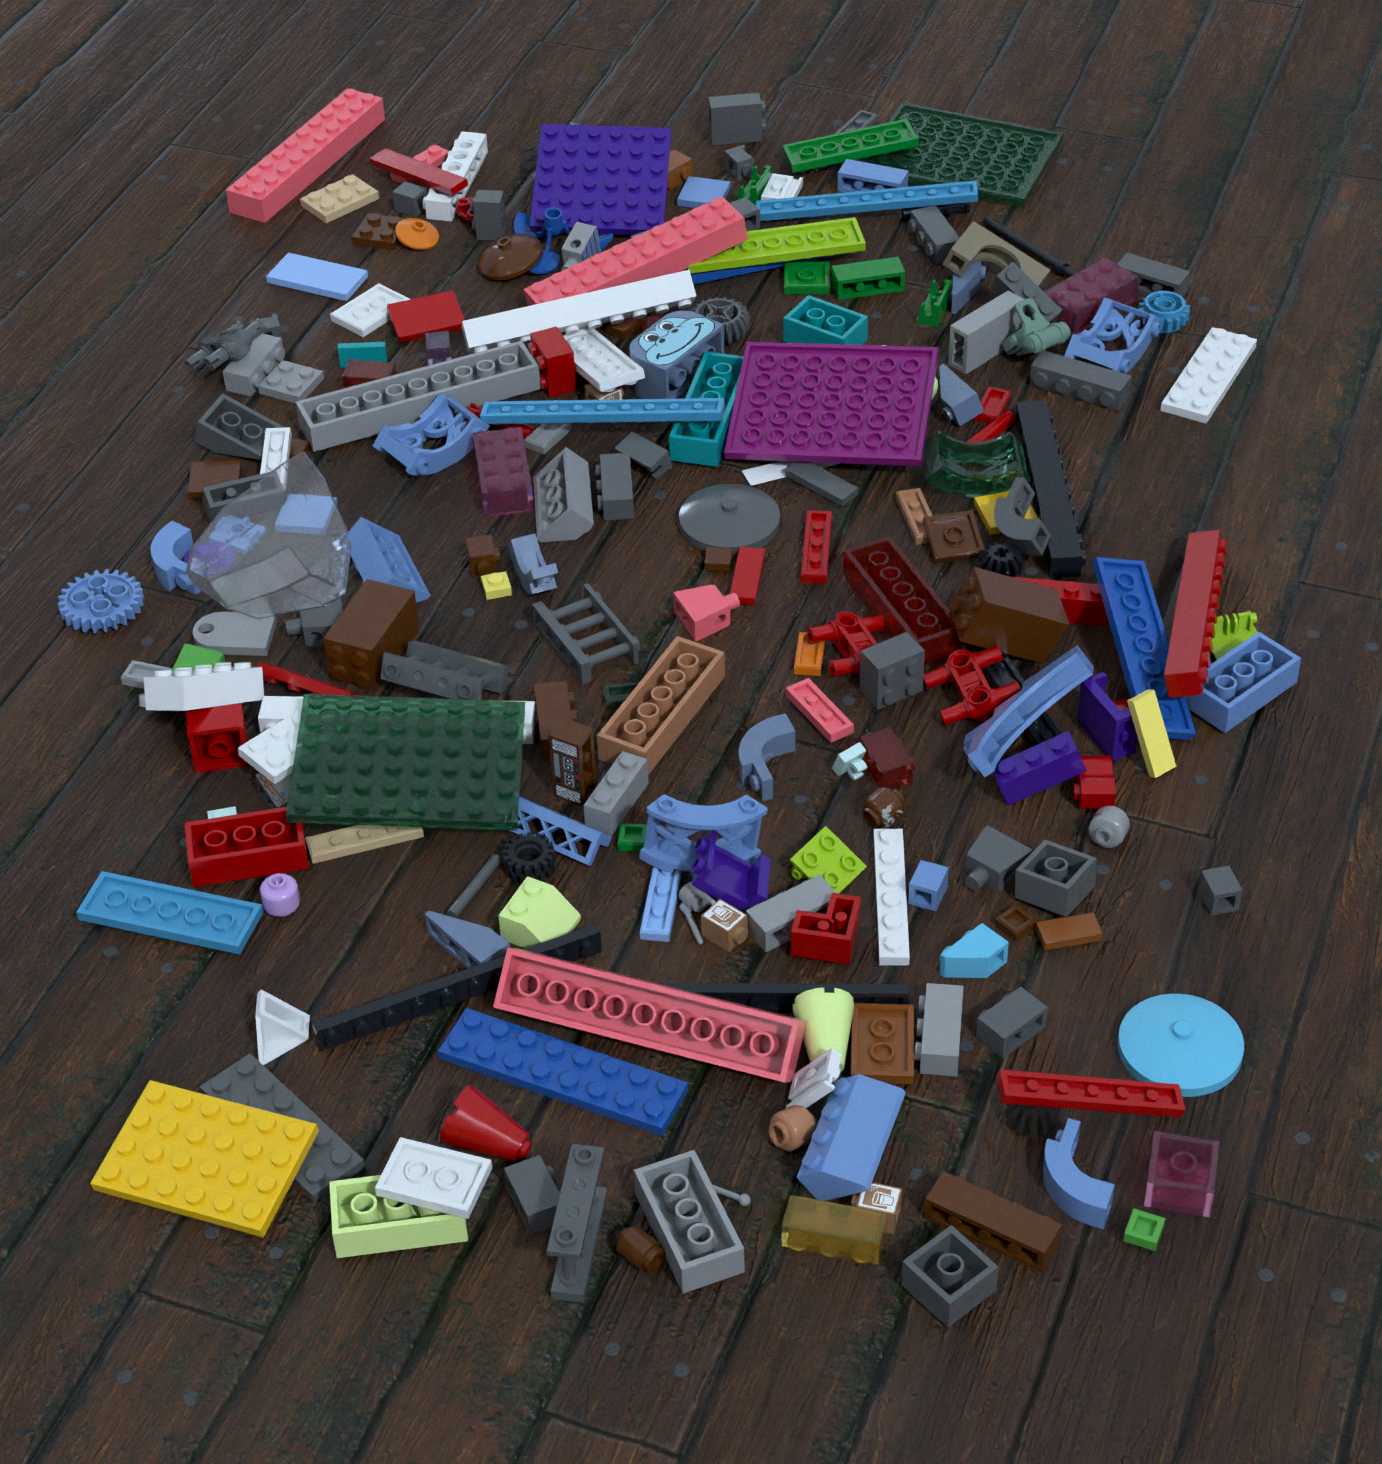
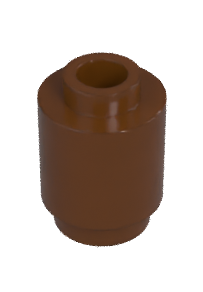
M638 1226L626 1227L617 1236V1253L639 1270H646L652 1273L662 1264L666 1252L662 1249L661 1243Z

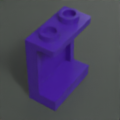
M1102 672L1090 676L1081 683L1077 721L1106 755H1110L1112 761L1136 753L1138 737L1129 707L1119 710L1106 695L1108 676Z
M710 830L705 836H700L697 839L693 851L696 853L695 860L691 866V871L693 872L692 885L746 913V910L767 899L771 859L760 854L751 864L716 846L717 831Z

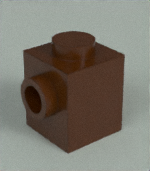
M484 535L466 538L471 576L476 577L497 573L496 563H501L499 547L494 548L492 536Z

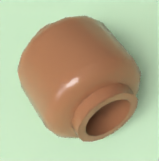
M794 1105L779 1111L770 1120L768 1131L770 1139L774 1145L784 1151L790 1152L801 1148L811 1142L812 1134L816 1130V1119L812 1113L800 1105Z

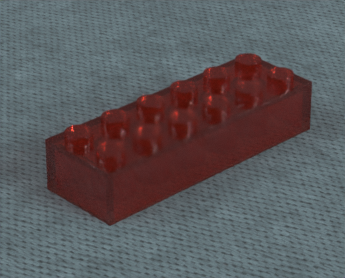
M891 536L843 550V575L875 616H883L885 620L884 628L892 638L907 632L925 650L924 665L947 658L956 650H963V642L959 640L951 611Z

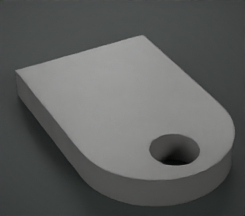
M214 612L199 619L193 627L194 643L199 647L220 651L224 655L267 656L277 623L276 613Z

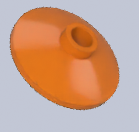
M406 218L396 225V237L407 247L427 250L436 246L439 241L437 229L425 220Z

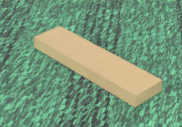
M414 811L306 837L305 839L312 864L422 838L424 834L418 814Z

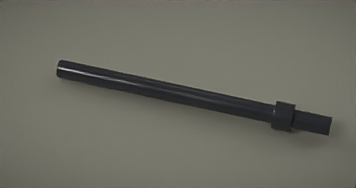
M990 217L984 218L983 224L1048 264L1057 274L1065 275L1075 282L1079 280L1080 274L1071 269L1065 261L1055 259Z

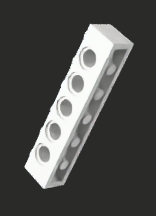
M462 131L458 139L455 140L454 147L448 152V158L442 163L441 169L467 178L468 186L453 196L430 187L428 195L423 198V209L426 210L427 219L453 220L457 212V200L465 197L488 153L486 134Z

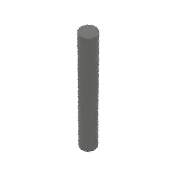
M493 854L448 909V916L454 918L459 916L502 862L499 855Z

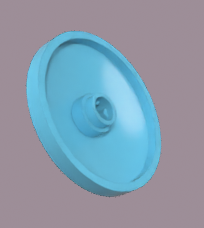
M1162 994L1141 1001L1125 1015L1119 1029L1118 1052L1123 1065L1136 1080L1179 1084L1182 1097H1196L1213 1093L1234 1079L1242 1064L1244 1040L1238 1024L1218 1005L1193 995Z

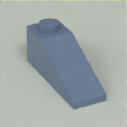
M981 261L973 263L962 277L953 272L951 314H956L980 289V280L985 279L986 266H981Z
M945 364L940 365L941 399L944 404L942 411L949 421L953 420L958 426H961L984 412L977 393Z
M432 911L425 913L427 934L467 969L505 956L507 948H510L507 939L502 935L499 936L489 927Z

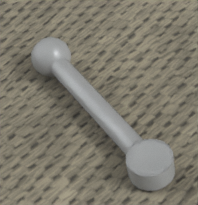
M712 1184L716 1193L737 1200L741 1206H748L750 1204L751 1198L748 1194L739 1195Z

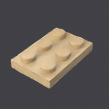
M349 175L342 180L328 184L318 191L309 193L307 196L300 198V202L303 208L323 222L328 223L378 200L379 192L355 175Z

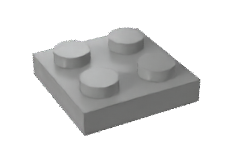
M282 360L258 385L259 394L295 403L296 401L306 399L324 380V374L321 370Z

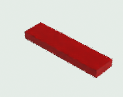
M807 511L801 583L827 584L832 511Z

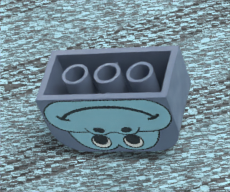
M676 311L665 315L637 336L629 347L630 358L644 369L645 378L637 380V383L631 385L633 393L642 399L682 398L688 393L704 352L724 354V324L692 311Z

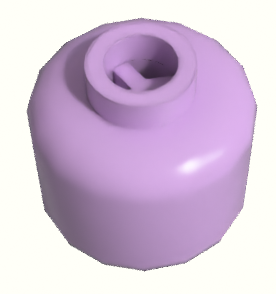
M278 873L267 877L261 883L260 895L262 905L268 914L284 917L299 907L300 895L298 885L292 876Z

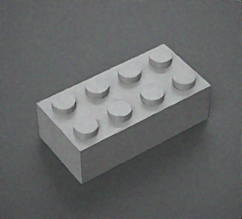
M695 1150L634 1170L636 1197L657 1241L661 1243L662 1249L666 1252V1260L683 1294L745 1272L744 1247Z

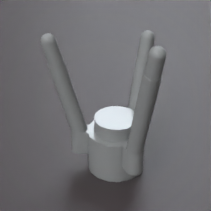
M689 882L679 891V899L683 902L679 909L685 914L697 943L701 945L703 940L691 911L701 912L707 905L710 907L715 905L716 901L704 891L693 886L692 882Z

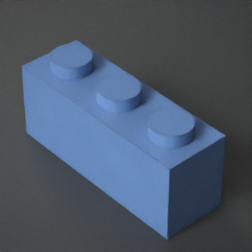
M846 159L838 171V191L840 192L908 187V170Z

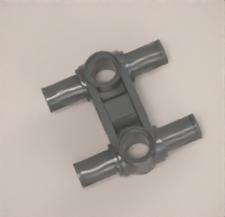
M256 319L252 324L243 329L241 328L244 325L237 321L226 331H216L205 337L200 342L199 351L186 359L184 363L186 366L190 365L188 370L192 373L208 362V369L214 371L225 361H234L246 355L251 350L252 341L266 332L267 328L266 326L261 327L264 323L260 319Z

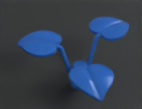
M554 207L545 210V222L541 232H531V216L518 211L514 221L515 234H528L537 239H543L547 235L546 249L543 250L538 263L529 271L535 274H547L554 271L560 264V256L558 253L549 252L551 236L559 234L562 228H564L567 236L570 234L567 221H562V211ZM613 233L598 234L601 251L613 239Z

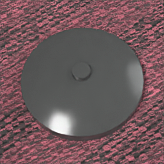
M719 484L701 489L685 500L679 511V527L683 537L691 545L706 552V547L732 548V555H738L740 547L762 548L776 536L780 527V511L774 499L760 489L742 484Z

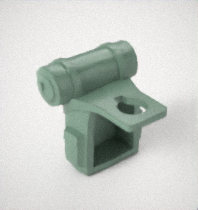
M1028 298L1014 305V309L1022 322V328L1004 340L1002 345L1008 355L1040 354L1045 349L1056 344L1061 345L1070 338V329L1062 321L1050 324L1041 315L1034 300ZM1023 306L1031 308L1033 320L1023 313Z

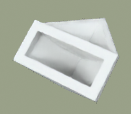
M263 990L257 992L255 1017L259 1062L265 1065L308 1039L310 1015Z

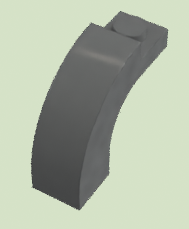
M1016 477L1007 498L998 497L994 508L995 523L1008 543L1015 545L1016 549L1020 550L1022 554L1042 556L1051 534L1041 519H1024L1035 492L1024 477Z

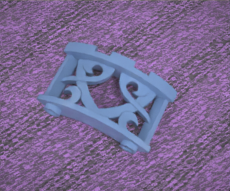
M1104 297L1099 310L1091 321V326L1093 327L1089 331L1084 330L1079 334H1073L1064 356L1075 360L1084 358L1111 368L1113 371L1126 374L1142 357L1152 338L1159 334L1161 319L1156 315ZM1119 309L1129 314L1124 319L1123 316L1116 310ZM1136 316L1148 320L1145 328L1142 330L1137 329L1140 327V320L1134 321L1130 327L1129 324ZM1122 334L1127 349L1105 351V345L1102 341L1114 340Z
M438 393L433 403L419 415L420 420L417 422L397 426L383 425L373 447L378 451L390 453L407 467L406 472L408 474L429 475L437 473L465 457L485 437L489 424L470 412L455 398ZM457 410L459 414L453 417L454 412ZM466 418H467L468 420H470L469 423L467 424V426H466V422H462V421H464ZM447 435V441L443 447L435 450L422 449L423 442L427 439L440 438Z
M664 794L647 806L648 820L644 848L640 850L639 859L672 873L674 869L690 871V876H693L691 866L695 860L696 852L693 851L695 844L686 837L701 830H715L723 836L716 841V846L752 864L761 854L757 844L762 817L767 814L768 808L748 795H744L729 803L705 806L685 803ZM660 820L666 822L667 828L660 824Z

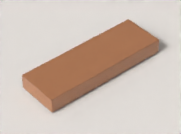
M916 488L896 492L897 503L915 544L928 543L923 526V517L933 515L921 489Z

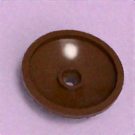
M521 233L506 235L496 239L482 251L477 266L480 274L487 279H511L534 267L542 256L543 248L540 241L534 236Z

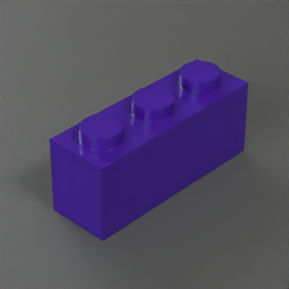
M1069 731L998 762L993 774L1009 806L1085 772L1086 768Z

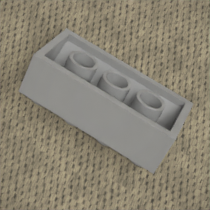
M565 447L533 477L537 540L540 542L577 540L584 533L589 532L594 525L588 462Z

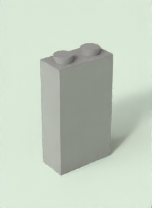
M1006 291L950 325L948 365L967 374L1003 352L1002 342L1022 328V322L1014 309V305L1025 299L1010 291Z

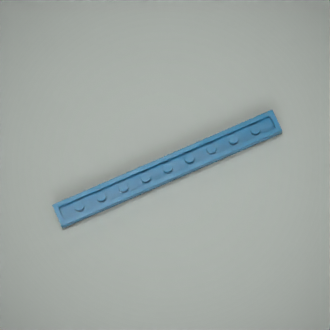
M977 181L759 200L756 201V206L760 209V221L978 202Z
M724 398L484 402L480 418L487 424L493 425L585 422L641 423L657 421L662 423L667 421L714 422L722 421L725 401Z

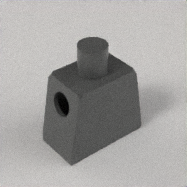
M340 593L301 603L299 605L301 618L285 620L288 636L304 634L307 647H324L323 638L343 612Z
M987 825L967 852L965 863L966 885L973 891L979 890L983 885L995 892L1002 891L1015 882L1016 869L1033 852V849Z

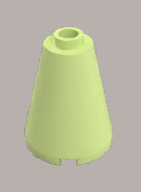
M815 988L796 996L795 1004H793V1013L795 1018L807 1021L803 1042L810 1063L833 1048L842 1054L839 1068L840 1072L843 1071L854 1010L853 997L849 992L834 988V993H825L824 988Z

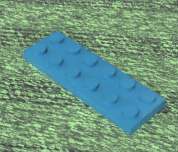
M101 871L76 913L80 921L240 955L264 912L262 904Z

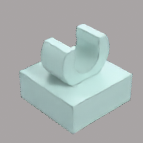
M860 742L838 754L832 769L838 776L848 772L854 781L864 775L862 771L867 769V765L862 760L866 749Z

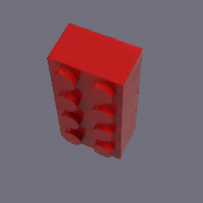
M299 805L185 823L188 864L193 887L309 869Z

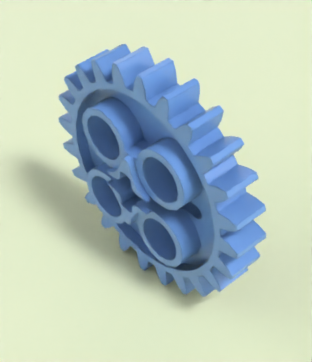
M108 569L103 574L95 570L92 576L84 573L85 578L75 577L76 583L68 582V589H61L62 595L58 596L59 603L57 604L62 620L66 621L67 626L73 624L74 630L82 627L84 633L90 628L93 629V633H96L100 628L107 632L108 627L111 626L117 630V624L127 625L126 619L134 620V613H141L140 607L144 606V595L140 582H136L134 576L129 578L127 572L120 575L119 570L114 571L112 574H109Z

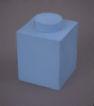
M921 860L909 883L908 904L937 911L948 888L949 867Z

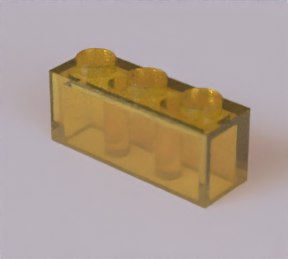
M790 1195L782 1223V1246L796 1251L805 1250L821 1253L828 1257L836 1256L852 1259L859 1263L879 1265L887 1232V1213Z

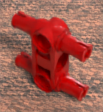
M840 612L836 615V619L831 620L826 625L808 627L806 637L809 644L824 641L833 642L844 657L829 661L828 670L832 677L853 673L860 678L861 650L877 644L870 633L884 631L885 620L882 615L861 618L852 612Z
M998 645L978 653L962 649L956 650L943 663L944 666L924 673L923 681L927 690L947 682L954 683L962 699L960 703L939 710L946 727L966 718L978 722L987 721L993 717L996 707L1021 691L1017 681L996 689L990 688L982 673L983 668L1004 661Z

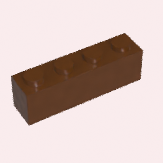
M943 1171L925 1198L924 1219L946 1229L952 1225L964 1237L1043 1273L1060 1245L1062 1224L1055 1222L1048 1216H1042L1026 1209L1019 1203L1006 1200L988 1189L975 1186L962 1177L953 1176Z

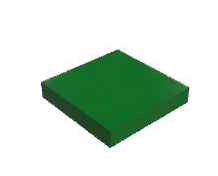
M785 262L784 295L830 294V263Z

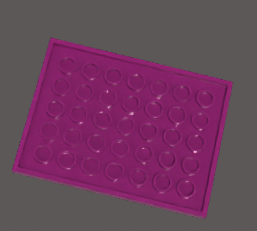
M747 342L724 450L725 459L922 466L939 355L938 347Z

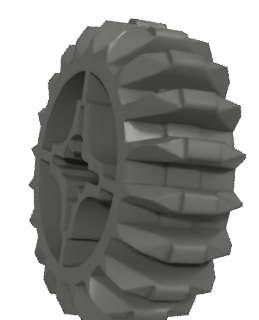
M718 297L715 299L707 298V301L699 300V304H694L693 308L689 310L724 324V344L737 343L739 339H743L745 334L748 333L750 324L749 312L746 306H742V302H735V299L728 300L726 297L723 299Z

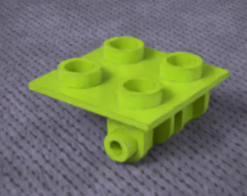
M1246 611L1237 613V616L1235 613H1232L1230 618L1227 614L1217 617V624H1214L1215 638H1212V654L1216 661L1257 633L1253 623H1257L1255 612Z
M826 826L790 859L794 864L791 874L796 880L805 879L806 877L810 880L821 875L838 894L867 867Z

